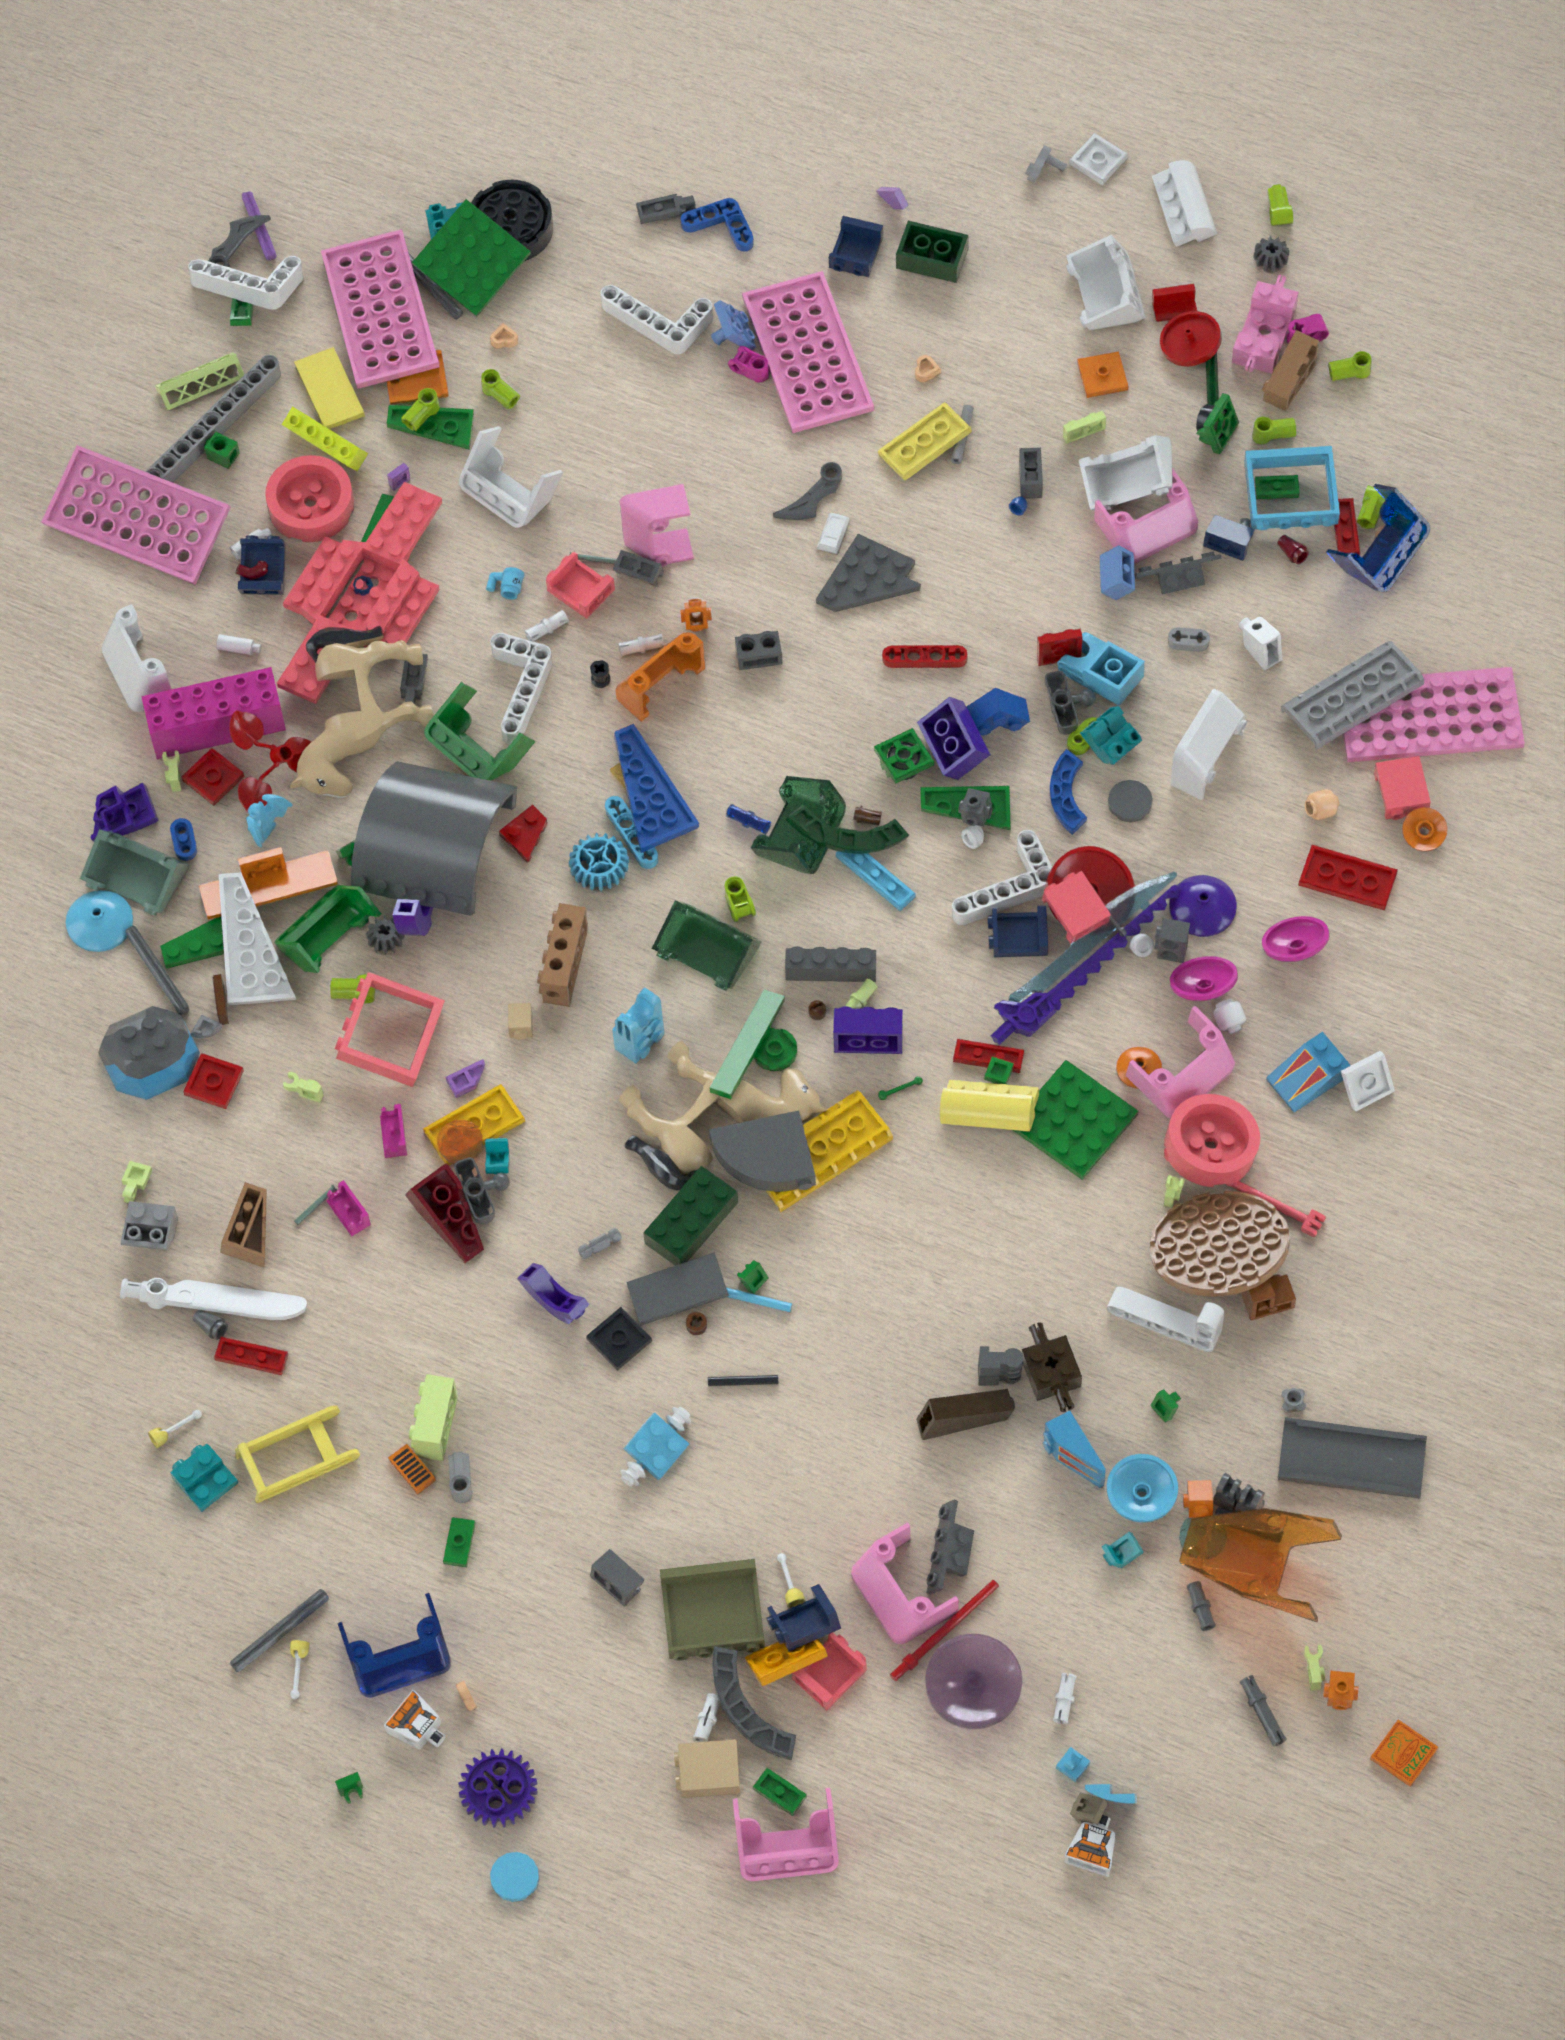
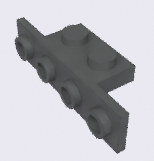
M1214 551L1201 554V559L1194 560L1193 556L1181 558V563L1173 565L1172 561L1160 563V568L1151 569V566L1138 568L1139 573L1134 575L1135 578L1157 573L1161 593L1167 594L1205 585L1201 563L1222 559L1221 554L1215 555Z
M955 1499L943 1504L938 1513L940 1518L939 1525L934 1536L936 1542L930 1559L932 1562L931 1570L927 1577L928 1587L926 1593L929 1595L943 1590L946 1571L960 1577L967 1575L974 1530L954 1523L958 1501Z

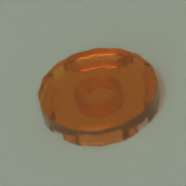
M454 1120L447 1123L440 1130L437 1137V1146L444 1159L455 1164L457 1161L468 1157L473 1159L477 1157L483 1148V1137L479 1128L474 1123L467 1120Z

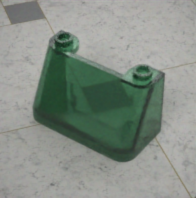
M786 776L779 789V794L785 805L769 837L759 834L754 839L751 849L757 856L801 873L814 874L818 870L828 848L814 843L800 834L785 819L804 804L814 815L825 821L826 824L838 828L846 812V803L830 780Z
M675 900L651 949L657 951L656 956L666 961H669L670 958L675 959L713 978L716 981V987L727 991L728 988L733 989L756 954L762 941L690 904Z

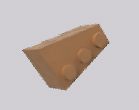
M1297 330L1295 331L1279 363L1275 366L1272 376L1263 385V401L1284 411L1288 409L1316 365L1319 340Z
M244 1183L222 1239L220 1253L264 1268L267 1189Z

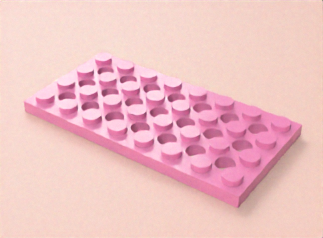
M402 229L321 250L357 389L440 367ZM385 251L392 252L389 256L382 255ZM365 256L372 257L369 261H362V258ZM344 262H351V264L347 267L341 266V264ZM390 267L397 268L392 273L386 272V270ZM369 273H376L373 278L366 277ZM349 278L356 279L353 283H346V280ZM394 284L401 285L398 289H391V286ZM374 289L381 290L376 295L370 294V292ZM353 295H360L357 300L350 299ZM397 301H405V304L402 306L395 305ZM378 306L385 307L382 311H375V308ZM358 311L365 312L364 315L360 317L354 316L355 313ZM403 317L410 318L408 322H400V319ZM384 322L389 323V326L386 328L379 327ZM362 328L369 329L366 333H359V330ZM407 334L415 335L412 339L404 338ZM388 339L394 340V342L390 345L384 344V342ZM366 345L374 346L371 350L363 349ZM411 351H419V354L416 356L409 355ZM392 356L399 357L398 360L394 362L388 361V359ZM370 362H378L375 367L368 366Z
M823 271L742 293V298L761 350L768 360L769 371L792 433L874 411V404ZM806 293H812L814 294V297L805 298L803 295ZM787 298L794 300L791 304H786L783 301ZM766 304H772L774 306L772 309L769 310L763 308V306ZM816 309L819 310L821 313L818 315H812L810 314V311ZM793 315H798L801 317L797 321H793L790 319V317ZM771 321H778L780 325L771 326L769 323ZM820 326L827 328L824 332H819L816 329ZM798 332H805L807 334L803 338L796 336ZM783 337L787 341L784 343H778L776 342V339ZM826 343H831L833 347L831 349H825L823 345ZM811 349L813 353L806 355L802 351ZM790 354L793 356V358L790 360H784L782 356ZM832 360H837L840 362V364L837 366H832L829 364V362ZM818 366L820 369L813 372L809 370V367ZM792 371L799 373L797 377H791L788 374ZM838 377H844L846 379V381L843 383H838L835 380ZM817 383H824L826 387L819 389L815 385ZM798 388L806 390L803 394H797L794 391ZM845 394H850L853 396V398L850 400H844L842 396ZM824 400H830L833 403L829 406H825L821 402ZM805 405L812 407L810 411H803L801 408Z
M77 445L41 523L196 585L231 507L226 503ZM92 468L93 474L89 478H84V470ZM105 476H112V481L109 485H102V479ZM125 483H130V490L126 493H122V485ZM77 488H84V493L82 496H74V492ZM143 491H150L148 499L140 500V494ZM102 495L103 501L98 505L93 504L94 497ZM163 498H168L169 504L164 508H160L159 501ZM115 503H122L120 511L112 512V506ZM181 506H188V511L185 515H178V509ZM75 507V513L67 517L65 515L66 509ZM134 510H140L141 516L136 520L131 519V513ZM201 513H206V521L198 523L197 516ZM89 514H93V522L85 524L84 518ZM153 518H160L158 526L150 527V521ZM106 522H113V528L110 531H103V526ZM178 525L179 531L174 535H170V527ZM127 529H131V537L123 539L122 533ZM191 533H198V539L195 542H188V536ZM144 537H151V543L148 546H141V541ZM163 545H170V551L167 554H160V548ZM189 552L188 560L180 562V554Z
M1512 667L1422 674L1424 685L1408 694L1411 699L1407 701L1399 699L1371 716L1368 723H1360L1343 734L1347 762L1524 748L1525 744ZM1494 686L1499 691L1497 693H1490L1487 688ZM1472 688L1477 693L1475 695H1468L1465 690ZM1445 690H1451L1454 692L1455 695L1452 697H1447L1443 694V692ZM1423 692H1429L1433 695V697L1430 699H1425L1421 696V694ZM1497 705L1502 710L1500 712H1493L1490 707ZM1475 707L1480 712L1478 714H1471L1468 709ZM1454 709L1458 714L1456 716H1449L1446 711ZM1426 711H1432L1436 714V716L1433 718H1428L1424 715V713ZM1411 713L1414 718L1406 720L1402 717V714ZM1389 715L1392 720L1385 722L1380 719V716ZM1499 724L1502 725L1505 728V730L1498 732L1494 730L1493 726ZM1478 726L1482 728L1483 732L1477 734L1471 728ZM1456 728L1461 733L1459 735H1452L1449 730ZM1435 730L1439 735L1437 737H1430L1427 732ZM1407 732H1413L1417 735V737L1414 739H1409L1405 736V734ZM1392 734L1395 739L1387 741L1383 738V735ZM1370 736L1373 740L1365 743L1361 740V737Z

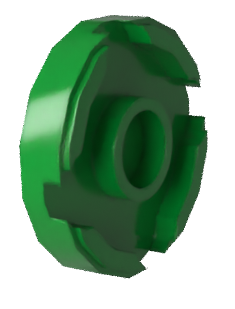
M770 1028L754 1059L765 1070L782 1071L790 1067L795 1061L798 1053L797 1041L785 1029Z

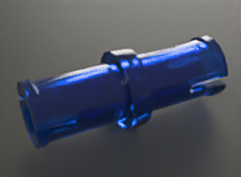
M731 804L726 811V817L742 823V826L745 828L751 827L764 835L768 833L771 827L770 821L756 816L755 812L751 810L745 811Z

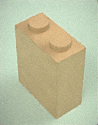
M737 1740L678 1744L679 1752H674L675 1767H680V1775L675 1776L676 1790H681L682 1798L740 1794Z

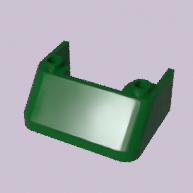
M460 682L428 722L424 729V734L428 741L467 775L492 781L513 770L536 741L520 732L507 749L501 750L495 758L492 757L465 733L471 725L472 718L464 707L476 694L477 690Z
M338 885L320 898L287 928L274 943L281 952L304 972L318 973L323 952L351 927L355 928L358 926L361 928L369 922L370 916L379 917L382 913L360 886Z

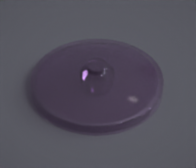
M964 1634L946 1641L932 1655L925 1675L926 1693L934 1710L947 1722L966 1729L987 1728L1004 1720L1016 1707L1022 1691V1671L1014 1653L1001 1641L983 1634Z

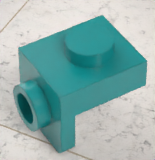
M486 1139V1174L509 1173L510 1154L508 1139Z
M1131 1532L1126 1533L1111 1545L1104 1544L1101 1546L1105 1552L1103 1557L1110 1566L1113 1565L1121 1569L1144 1553Z

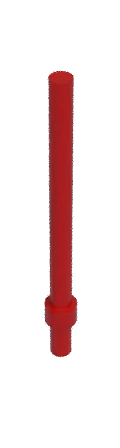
M994 1579L991 1580L912 1654H907L902 1659V1663L890 1673V1677L897 1681L908 1670L912 1671L919 1664L918 1661L999 1587V1584Z

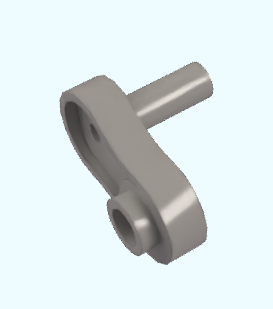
M1044 145L1035 163H1030L1025 174L1028 175L1027 180L1035 183L1045 162L1061 171L1065 170L1067 164L1049 155L1052 149Z

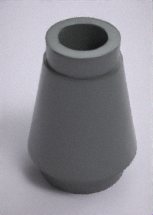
M198 1310L193 1316V1321L211 1339H220L227 1332L228 1324L221 1317L203 1310Z

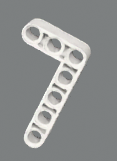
M297 256L286 257L268 279L201 259L193 260L188 265L192 286L267 309L281 307L303 280L301 259Z
M607 285L601 290L603 310L674 354L684 353L713 320L712 303L706 298L696 300L681 318L674 323L614 285Z
M497 633L492 636L490 641L493 657L496 660L524 668L501 723L503 741L510 745L520 732L524 734L553 663L551 650L548 646L505 633Z
M1023 830L1018 834L1017 852L1027 872L955 899L952 903V919L956 924L966 925L992 915V908H997L998 913L1043 896L1046 882H1042L1041 879H1047L1052 866L1035 832ZM1029 842L1031 845H1024L1023 843ZM1037 860L1040 861V863L1035 864L1032 863V861ZM1025 886L1028 887V889L1023 890L1020 889V887ZM1001 894H1006V895H1008V896H1007V897H1000L999 895H1001ZM979 902H986V903H988V904H986V905H980V904H978V903H979ZM963 909L966 910V912L960 913L958 912V910Z
M1119 1286L1115 1288L1107 1306V1310L1117 1317L1206 1352L1213 1351L1223 1326L1224 1310L1214 1303H1205L1198 1317Z

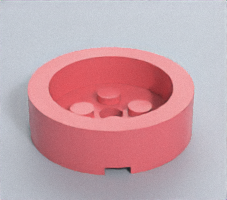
M307 455L293 458L283 463L273 472L266 486L265 496L270 519L275 528L290 539L293 537L302 540V542L323 541L325 536L331 538L348 524V519L354 510V497L347 473L339 464L325 457ZM308 499L316 501L314 506L309 507L305 505Z
M1217 1094L1197 1095L1182 1102L1173 1112L1164 1137V1146L1168 1154L1167 1158L1172 1167L1185 1179L1206 1187L1222 1184L1228 1186L1241 1180L1251 1169L1260 1145V1131L1253 1115L1239 1102ZM1214 1141L1216 1148H1208L1205 1142Z

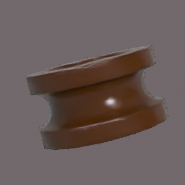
M692 1312L687 1316L686 1328L690 1334L701 1335L706 1331L707 1320L704 1314ZM697 1319V1322L701 1320L700 1327L696 1328L695 1325L692 1327L693 1320Z

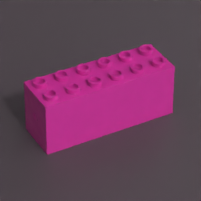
M272 667L141 696L157 760L163 758V752H166L167 757L175 756V751H178L180 755L233 743L229 725L231 716L236 710L257 716L264 726L263 735L286 730Z

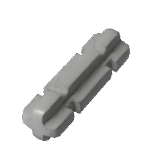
M613 1228L608 1231V1234L604 1233L589 1241L588 1245L585 1243L580 1246L578 1252L583 1259H587L592 1256L591 1253L596 1254L611 1246V1242L616 1243L622 1239L621 1234L617 1228Z

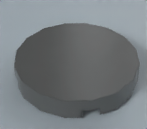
M1125 780L1114 785L1108 797L1110 812L1117 816L1119 820L1125 822L1142 820L1151 811L1153 802L1152 794L1148 787L1135 780Z

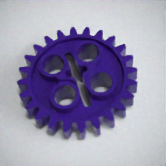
M502 1748L499 1755H495L493 1749H491L490 1756L488 1757L484 1752H481L482 1759L480 1761L473 1757L474 1766L465 1765L469 1773H461V1778L465 1780L458 1783L459 1788L464 1789L459 1792V1797L465 1798L461 1801L463 1807L469 1806L466 1810L468 1815L475 1812L473 1817L475 1822L482 1818L483 1826H486L491 1821L493 1828L496 1827L497 1822H501L504 1828L506 1827V1820H510L514 1825V1817L518 1816L520 1819H524L522 1811L530 1812L531 1809L528 1803L535 1804L536 1802L535 1798L531 1796L538 1794L537 1788L532 1787L538 1784L537 1779L532 1778L535 1775L534 1769L528 1770L530 1764L528 1761L522 1763V1755L514 1759L512 1750L507 1756ZM498 1768L506 1769L503 1775L498 1776L494 1774V1771ZM485 1772L489 1773L499 1788L502 1787L503 1793L512 1801V1804H508L498 1789L494 1790L493 1783L484 1775ZM479 1783L487 1784V1787L482 1791L475 1789V1786ZM517 1785L521 1787L518 1793L509 1792L512 1786ZM494 1801L502 1802L501 1807L497 1809L491 1808L490 1804Z

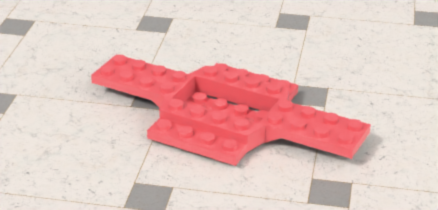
M404 482L366 542L343 540L340 543L326 536L324 537L283 602L284 608L304 616L313 626L278 680V688L314 704L318 702L331 680H317L315 662L306 650V643L312 635L321 629L339 627L367 631L380 625L384 638L380 641L395 643L402 640L407 643L440 590L439 585L421 578L419 572L408 563L412 550L443 503L441 497ZM363 559L364 563L362 564L355 578L351 581V584L349 585L344 595L341 597L339 603L330 615L329 619L326 618L329 611L335 604L336 600L340 596L341 592L343 591V589L345 588L348 581L350 580L353 573L355 572V570L357 569V567ZM369 579H377L379 581L376 587H368L366 583ZM349 612H355L358 615L353 621H348L345 616ZM323 648L318 649L317 653L319 654Z

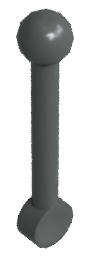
M1110 916L1109 921L1118 930V933L1124 937L1127 934L1126 930Z

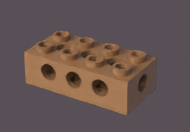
M559 903L558 910L553 911V931L549 930L547 944H549L548 951L544 950L542 964H544V968L539 970L537 983L540 984L539 994H542L543 1003L570 1007L588 932L586 907Z

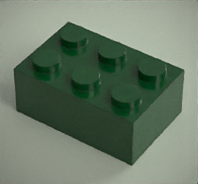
M908 220L896 252V269L957 283L969 250V235Z

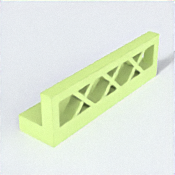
M232 352L156 384L155 387L161 395L166 409L170 410L239 381L244 376V372L237 355ZM235 364L239 375L233 378L224 376L226 368ZM211 373L219 376L217 384L214 386L204 384L207 375ZM192 381L200 384L195 394L185 392L188 383ZM171 390L181 392L178 401L170 404L165 393Z

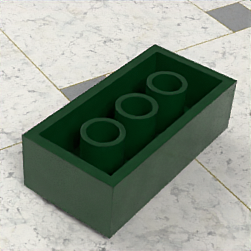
M700 1166L643 1232L645 1244L675 1266L689 1261L738 1204V1191L703 1166Z

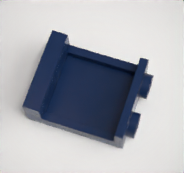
M842 216L840 233L833 252L828 257L829 268L839 272L852 273L856 276L869 277L883 240V225Z
M248 535L246 538H240L241 565L252 568L261 560L268 564V572L263 577L250 580L240 576V581H238V591L240 594L284 595L286 551L284 540L280 539L279 536H267V539H259L258 536Z
M1046 905L1037 906V912L997 913V908H992V916H988V929H992L993 936H989V949H993L994 958L1048 956Z
M820 1584L810 1587L813 1599L779 1614H776L772 1606L767 1607L769 1617L766 1618L768 1625L772 1631L776 1630L774 1632L779 1644L784 1643L788 1651H792L842 1629L837 1612Z

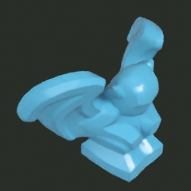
M265 794L262 796V799L267 802L266 806L259 801L258 804L253 803L248 809L249 816L246 817L248 831L251 832L255 843L260 848H262V843L265 842L276 826V822H274L275 817H284L287 808L293 806L291 802L281 796Z

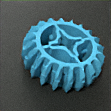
M596 832L595 837L591 838L587 834L586 841L580 839L578 841L579 845L573 846V852L569 854L571 859L569 860L570 872L572 876H575V881L577 883L581 882L584 888L590 885L592 891L595 887H599V890L602 891L603 886L611 889V883L618 885L619 878L624 879L625 872H628L629 857L627 856V849L623 847L621 841L616 842L614 836L608 839L606 833L603 837H599V834ZM610 853L617 859L615 864L609 859ZM582 860L587 861L589 865L588 870L584 869L581 865Z

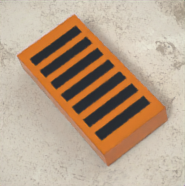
M408 1444L388 1457L390 1463L417 1495L436 1481L434 1475Z

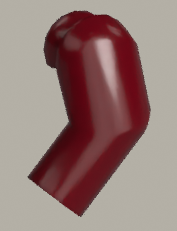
M262 560L258 561L256 566L252 568L238 564L235 574L255 580L267 574L268 564Z

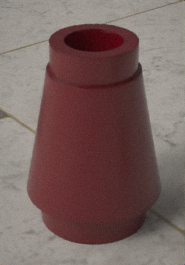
M1287 535L1281 536L1277 542V545L1280 546L1291 563L1299 565L1309 555L1305 545Z

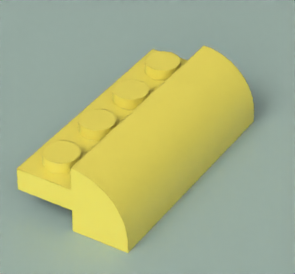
M949 1080L947 1088L942 1090L940 1123L1030 1131L1035 1118L1034 1109L1039 1097V1087Z

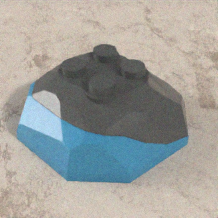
M151 1006L109 1025L98 1054L116 1091L148 1100L188 1082L200 1052L180 1014Z

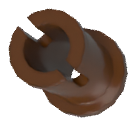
M861 805L855 808L853 820H857V823L862 821L879 826L882 811L865 809Z

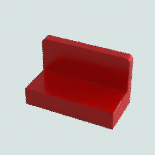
M1194 283L1152 289V305L1156 322L1169 321L1179 314L1197 311Z

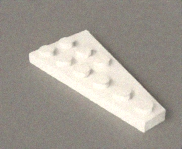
M242 873L219 874L228 1006L296 1000Z

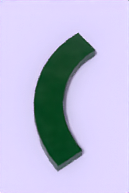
M804 804L785 819L794 829L812 842L844 853L864 854L879 852L901 843L909 836L896 819L868 831L835 828L814 815Z

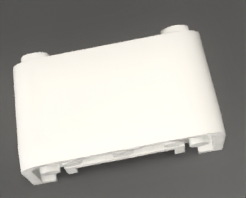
M1112 235L1066 255L1068 273L1070 276H1075L1078 280L1085 310L1082 311V316H1080V321L1084 328L1095 330L1136 323L1145 319L1130 258L1126 250Z
M1155 435L1146 438V441H1142L1139 445L1108 455L1102 454L1093 460L1090 457L1079 459L1090 510H1095V501L1100 500L1107 512L1112 510L1111 507L1155 493L1156 495L1167 494L1169 489L1173 487L1172 445L1169 437Z
M131 604L118 610L101 649L129 708L134 712H142L145 710L141 696L171 690L162 662L156 658L141 661L137 653L136 645L138 641L143 640V635L138 625L137 613Z

